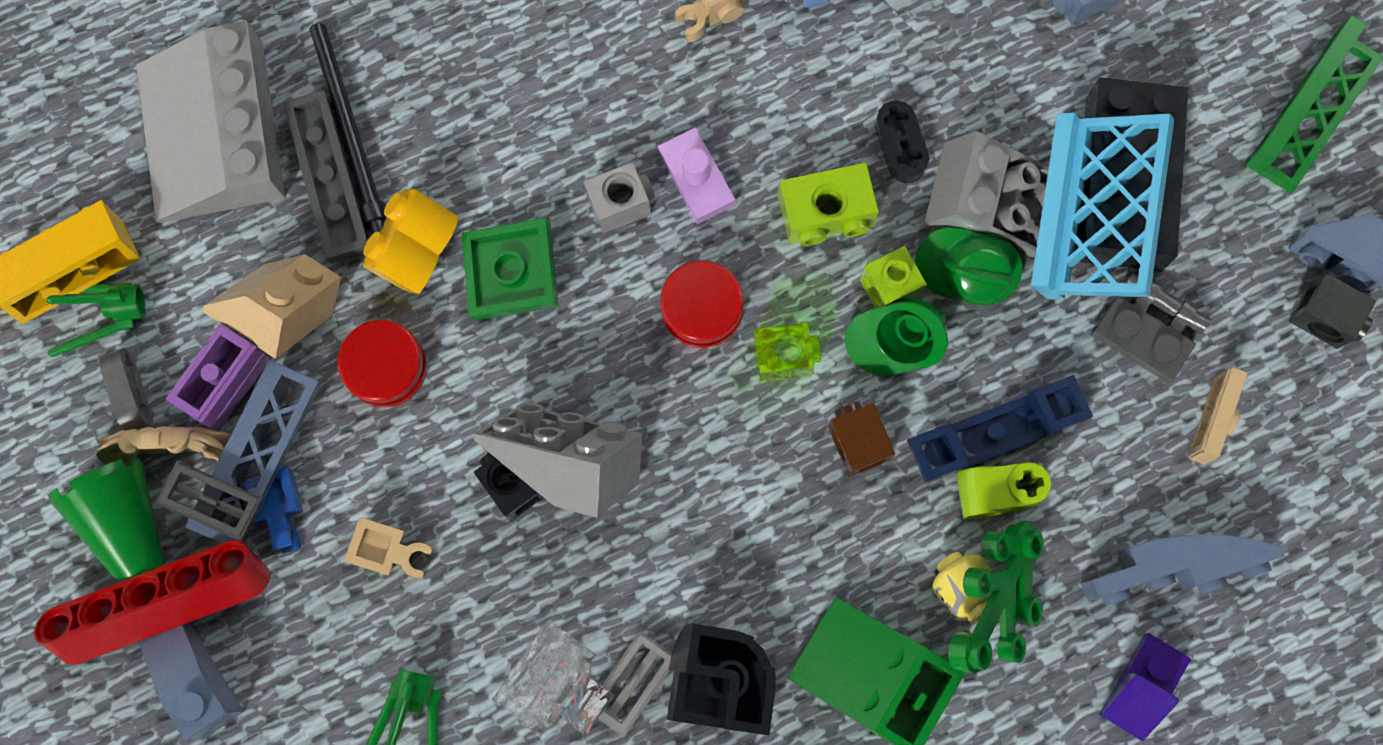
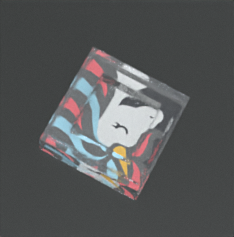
M579 669L552 709L576 730L587 735L614 695L590 675Z

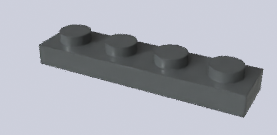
M321 90L283 102L326 260L332 264L363 254L369 237L360 212L359 201L329 96L325 90Z

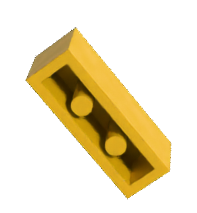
M100 200L89 207L83 208L75 215L53 227L43 230L38 235L11 250L0 254V308L21 324H25L59 305L48 304L46 302L48 296L79 294L139 261V254L122 219Z

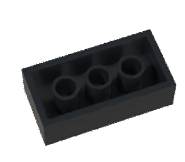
M1099 77L1086 97L1085 118L1171 114L1174 118L1154 271L1162 272L1178 257L1188 87ZM1144 129L1129 143L1142 155L1157 142L1159 129ZM1119 130V132H1120L1121 134H1123V133L1126 131V130ZM1111 131L1092 132L1089 150L1097 157L1117 137ZM1124 147L1106 162L1104 166L1116 178L1137 158ZM1089 156L1087 164L1092 161ZM1155 158L1149 163L1152 167H1154ZM1144 167L1123 187L1136 199L1151 186L1152 174ZM1098 169L1084 182L1083 193L1090 200L1107 186L1111 180L1101 169ZM1117 190L1098 207V210L1110 221L1131 202L1120 190ZM1083 200L1081 202V207L1086 204ZM1148 203L1143 206L1146 212L1148 210ZM1138 211L1122 224L1117 231L1130 243L1145 231L1146 218ZM1092 212L1078 224L1077 236L1085 243L1105 224ZM1112 233L1091 252L1104 265L1119 253L1124 246ZM1076 243L1074 251H1076L1079 248V246ZM1142 247L1136 251L1140 256L1142 254ZM1087 255L1079 261L1094 264ZM1131 256L1119 267L1139 269L1140 264Z

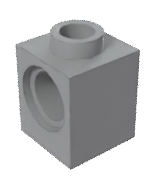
M633 162L583 181L587 197L603 234L651 215L649 200L655 198L652 186L646 173L638 176ZM618 191H628L633 194L632 198L625 203L619 204L610 200Z

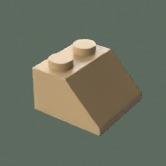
M305 254L264 264L203 305V313L276 359L333 315L341 277Z

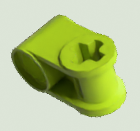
M1026 462L999 467L982 466L956 472L963 519H979L1007 512L1028 510L1042 502L1051 490L1049 473L1036 463ZM1023 476L1026 477L1027 483L1035 484L1037 487L1030 494V497H1028L1026 490L1017 489L1016 485L1023 479Z

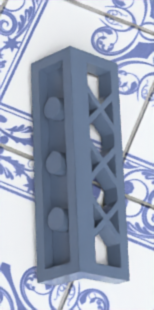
M268 360L211 475L240 487L251 463L256 461L261 478L256 487L246 491L265 499L322 383L272 360ZM292 381L306 386L298 403L281 409L280 405ZM292 414L288 424H286L284 417ZM277 420L282 432L278 444L261 451L260 445L272 421ZM272 455L266 466L263 458ZM206 484L203 490L204 493L228 504L235 503L237 508L245 510L242 499ZM200 501L197 502L194 508L222 522L227 514ZM190 518L185 526L220 543L237 540Z

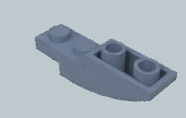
M1212 534L1175 536L1152 540L1117 551L1124 569L1081 583L1087 601L1102 598L1105 606L1131 598L1132 594L1129 588L1146 583L1149 591L1176 583L1177 581L1173 573L1176 574L1181 589L1197 586L1200 594H1204L1228 586L1225 576L1241 571L1243 578L1248 579L1272 571L1269 561L1284 557L1285 554L1280 546L1237 536Z

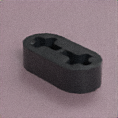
M889 101L883 104L878 111L875 122L876 134L891 176L899 182L913 183L925 174L929 162L928 150L912 107L903 101ZM891 114H895L897 120L905 119L901 128L902 136L898 137L894 125H886ZM902 147H906L910 159L918 158L914 170H909L906 164H898L903 155Z

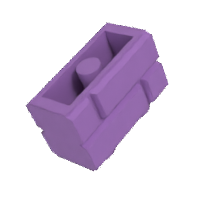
M221 324L218 325L208 339L210 343L202 347L165 399L192 418L216 431L222 429L261 374L268 360H271V357Z

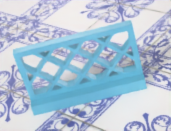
M1057 113L1031 287L1046 299L1065 300V295L1150 297L1174 126V118L1171 114L1080 119L1075 113ZM1144 129H1159L1157 142L1142 155L1129 143ZM1119 130H1126L1123 134L1119 132ZM1111 131L1117 139L1096 157L1089 150L1092 132ZM1126 147L1137 159L1115 178L1104 164L1122 148ZM1088 156L1092 160L1089 164H1087ZM1155 158L1154 167H1152L1149 163ZM1145 167L1152 174L1151 186L1134 199L1123 185ZM1098 169H1101L1111 182L1089 200L1083 193L1084 182ZM1117 190H1120L1131 203L1112 220L1108 221L1098 210V207ZM1083 200L1086 204L1081 207V202ZM1148 203V210L1146 212L1143 206ZM1139 211L1146 218L1145 231L1128 243L1117 229ZM1094 212L1105 226L1083 243L1077 236L1078 224ZM1113 233L1124 248L1106 264L1102 265L1091 251ZM1075 243L1079 246V248L1076 251H1074ZM1142 247V254L1140 256L1136 251ZM1087 255L1099 270L1083 283L1070 282L1072 267ZM1133 256L1140 264L1138 282L1118 283L1110 273L1129 257ZM1107 278V280H1108L1110 283H1100V282H1101L1103 279Z

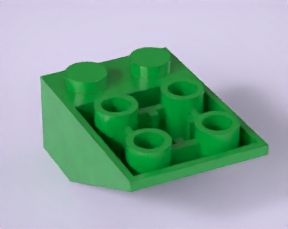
M835 597L787 679L891 745H925L966 672L953 670L947 660Z

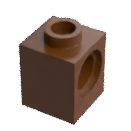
M854 402L834 412L836 418L831 419L828 429L848 477L885 464L893 459L896 453L874 403L862 407L860 402Z

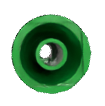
M138 455L131 456L128 467H125L123 460L120 459L69 481L72 489L67 490V493L63 496L60 495L58 488L47 495L51 504L117 583L165 565L145 470Z

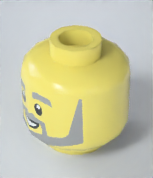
M954 552L937 565L939 574L933 581L932 589L954 620L959 622L969 621L971 625L977 624L990 596L987 599L966 596L963 589L964 574L971 567L993 570L980 554L962 556L960 552Z

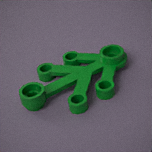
M1020 521L1016 525H1009L1004 533L987 532L984 535L981 544L984 559L998 562L1007 561L1003 570L990 571L989 569L972 567L966 570L963 578V589L966 596L987 599L990 596L973 633L958 631L951 638L948 658L953 670L976 674L980 670H985L989 667L992 659V647L989 639L999 618L1000 637L997 643L999 659L1014 663L1023 661L1026 653V641L1022 634L1016 633V622L1020 625L1038 626L1043 615L1041 600L1032 597L1033 564L1043 553L1044 540L1041 532L1038 531L1032 521ZM1016 582H1017V589H1018V600H1017V601H1016Z

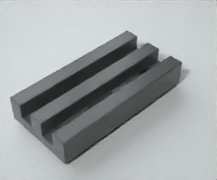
M177 460L155 503L245 542L249 535L247 531L251 524L254 525L257 519L255 515L259 507H263L266 499ZM183 473L247 501L248 504L245 510L179 482ZM173 492H180L240 520L235 528L170 499Z

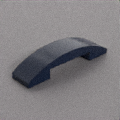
M1071 375L1035 389L1028 395L954 424L950 422L909 438L907 442L925 483L1049 437L1093 417V414L1075 376Z

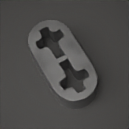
M125 348L101 356L99 358L100 370L113 412L121 428L126 431L130 429L140 430L152 426L153 416L133 357Z

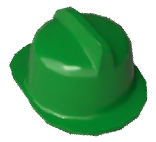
M945 227L931 232L921 241L915 255V265L926 282L928 290L943 297L974 305H994L1006 300L1015 292L1022 278L1023 265L1019 253L1009 242L996 236L963 228Z
M905 299L898 303L867 310L856 315L847 326L844 337L846 351L857 366L866 372L878 376L894 375L930 367L937 364L947 351L949 342L947 330L944 326L946 322L945 313H939L930 303L921 299Z

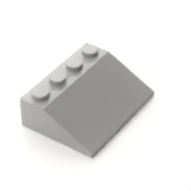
M247 20L203 29L136 64L155 219L158 224L286 198L263 43Z

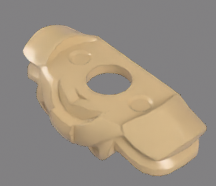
M161 426L155 429L146 427L140 430H121L112 435L96 438L100 446L96 457L104 465L120 459L123 460L124 464H128L131 456L134 455L141 457L142 454L203 452L206 458L219 460L231 434L213 431L206 427L173 428Z

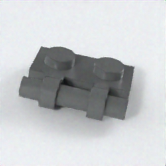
M1133 271L1125 283H1137L1139 274ZM1152 278L1150 297H1136L1132 304L1124 298L1116 296L1091 336L1169 384L1175 379L1196 345L1195 342L1181 334L1183 329L1187 325L1202 334L1212 319L1199 312L1197 304L1189 299L1181 301L1162 289L1163 283ZM1150 304L1155 305L1172 316L1168 325L1146 313Z

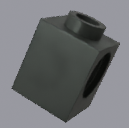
M1326 273L1308 286L1289 322L1338 349L1353 340L1358 342L1365 336L1373 323V319L1369 317V314L1376 300Z

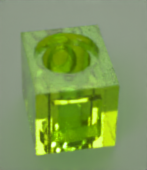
M808 322L753 330V345L759 383L812 376L814 363L821 362L819 339L817 335L810 336ZM782 344H791L798 349L800 356L794 361L787 362L778 358L775 350Z

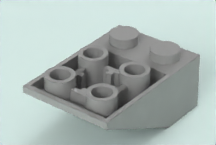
M978 131L945 142L924 223L938 230L945 227H955L996 236L1009 242L1019 254L1035 258L1049 167Z
M523 403L474 433V441L553 506L598 518L639 484L642 433L626 430V427L620 423H596L584 420V416L578 413L566 412L558 414L545 411L544 407L539 404Z

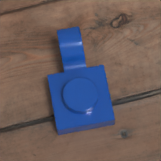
M285 466L279 469L265 497L266 501L263 507L259 509L254 523L257 526L268 524L273 550L281 549L283 554L301 548L297 530L290 516L303 512L293 470ZM261 475L243 480L245 490L256 487Z

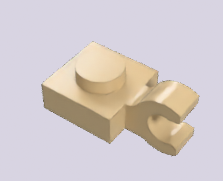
M701 0L694 4L679 7L675 11V20L677 24L683 23L685 20L696 22L693 27L685 30L687 42H694L704 35L707 24L709 26L719 22L726 24L739 18L744 10L747 9L748 0Z

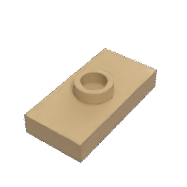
M1231 367L1214 378L1188 454L1189 459L1205 465L1220 457L1226 436L1232 435L1240 420L1241 410L1236 409L1248 374L1247 372Z

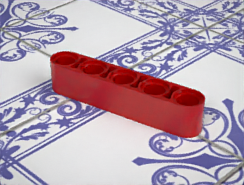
M238 540L227 541L49 609L35 624L34 639L65 663L71 665L80 664L250 600L260 595L266 589L270 581V571L243 542Z

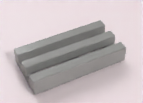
M639 631L601 687L610 693L642 645L649 648L650 651L608 712L602 711L600 706H598L591 713L593 715L596 712L594 715L596 717L601 710L602 712L598 719L622 737L627 735L670 672L669 665L672 653L641 631ZM657 656H660L665 660L625 720L620 723L615 717Z

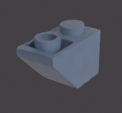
M1372 214L1308 228L1293 240L1288 248L1299 254L1300 260L1306 265L1317 269L1324 268L1340 277V281L1358 291L1370 293L1383 285V220Z

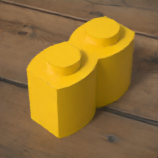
M403 189L401 193H395L388 201L384 210L386 220L382 230L373 233L366 242L363 254L366 256L363 267L405 292L419 294L429 281L436 267L439 255L451 239L459 216L416 189Z

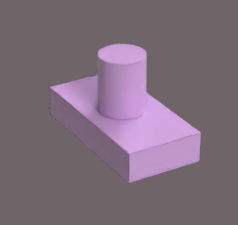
M696 127L657 146L662 161L697 224L736 205V199Z

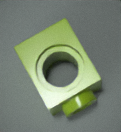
M905 246L866 264L860 278V282L875 308L898 303L905 299H920L927 285Z

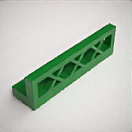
M1353 15L1332 36L1245 164L1290 194L1303 179L1383 59V55L1357 40L1367 24ZM1348 52L1367 63L1361 73L1344 74L1341 62ZM1354 82V84L1349 90L1347 83ZM1337 85L1342 102L1339 106L1322 108L1319 97L1320 93L1326 86ZM1332 115L1327 123L1325 116ZM1315 118L1319 136L1317 139L1300 141L1297 127L1303 119ZM1310 148L1304 157L1302 149ZM1293 151L1297 169L1291 177L1270 165L1281 152Z

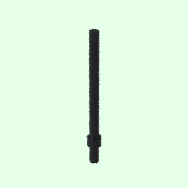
M317 23L312 25L309 31L363 206L360 208L365 227L370 228L373 234L380 232L384 226L386 203L379 199L326 25Z

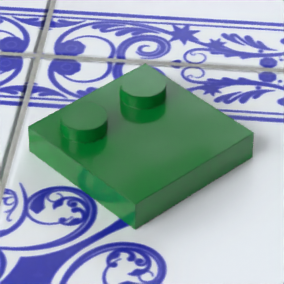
M546 218L461 233L468 314L471 319L483 320L559 307L551 223Z

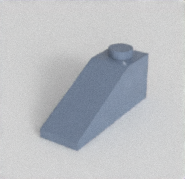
M190 623L138 642L159 700L184 741L205 740L244 712Z

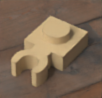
M359 517L344 562L388 576L393 564L396 563L401 565L402 570L408 576L422 578L425 571L415 569L410 563V557L416 551L431 554L433 549L421 542L413 543L409 546L403 545L401 541L405 531Z

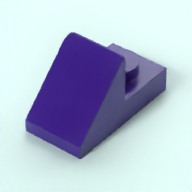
M1150 633L1144 634L1099 715L1140 741H1144L1179 702V699L1173 696L1172 693L1190 663L1191 658Z

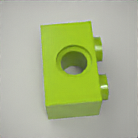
M866 163L779 181L778 199L789 244L800 242L802 246H812L824 242L827 239L826 236L844 233L845 237H855L867 233L871 226H875L879 211ZM829 201L836 204L840 211L827 215L822 213L817 205L821 202Z

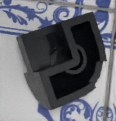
M694 623L684 626L677 637L669 665V670L674 671L667 720L769 736L776 691L775 667H771L765 650L754 640L755 637L736 630Z

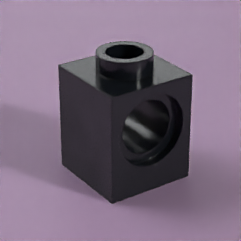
M489 452L479 461L481 467L473 472L503 515L511 522L544 498L521 478L514 489L501 491L498 486L499 477L504 471L509 469Z

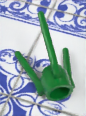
M132 282L122 284L97 283L83 291L85 292L84 294L48 296L46 302L51 305L100 303L103 316L106 319L112 318L115 321L112 324L51 348L48 351V355L55 357L118 331L135 329V319L144 318L146 315L145 295L140 284H132Z
M399 669L397 679L391 683L386 702L366 745H377L394 708L396 712L386 745H396L407 711L422 714L424 705L428 706L427 745H438V706L442 691L433 689L436 677Z

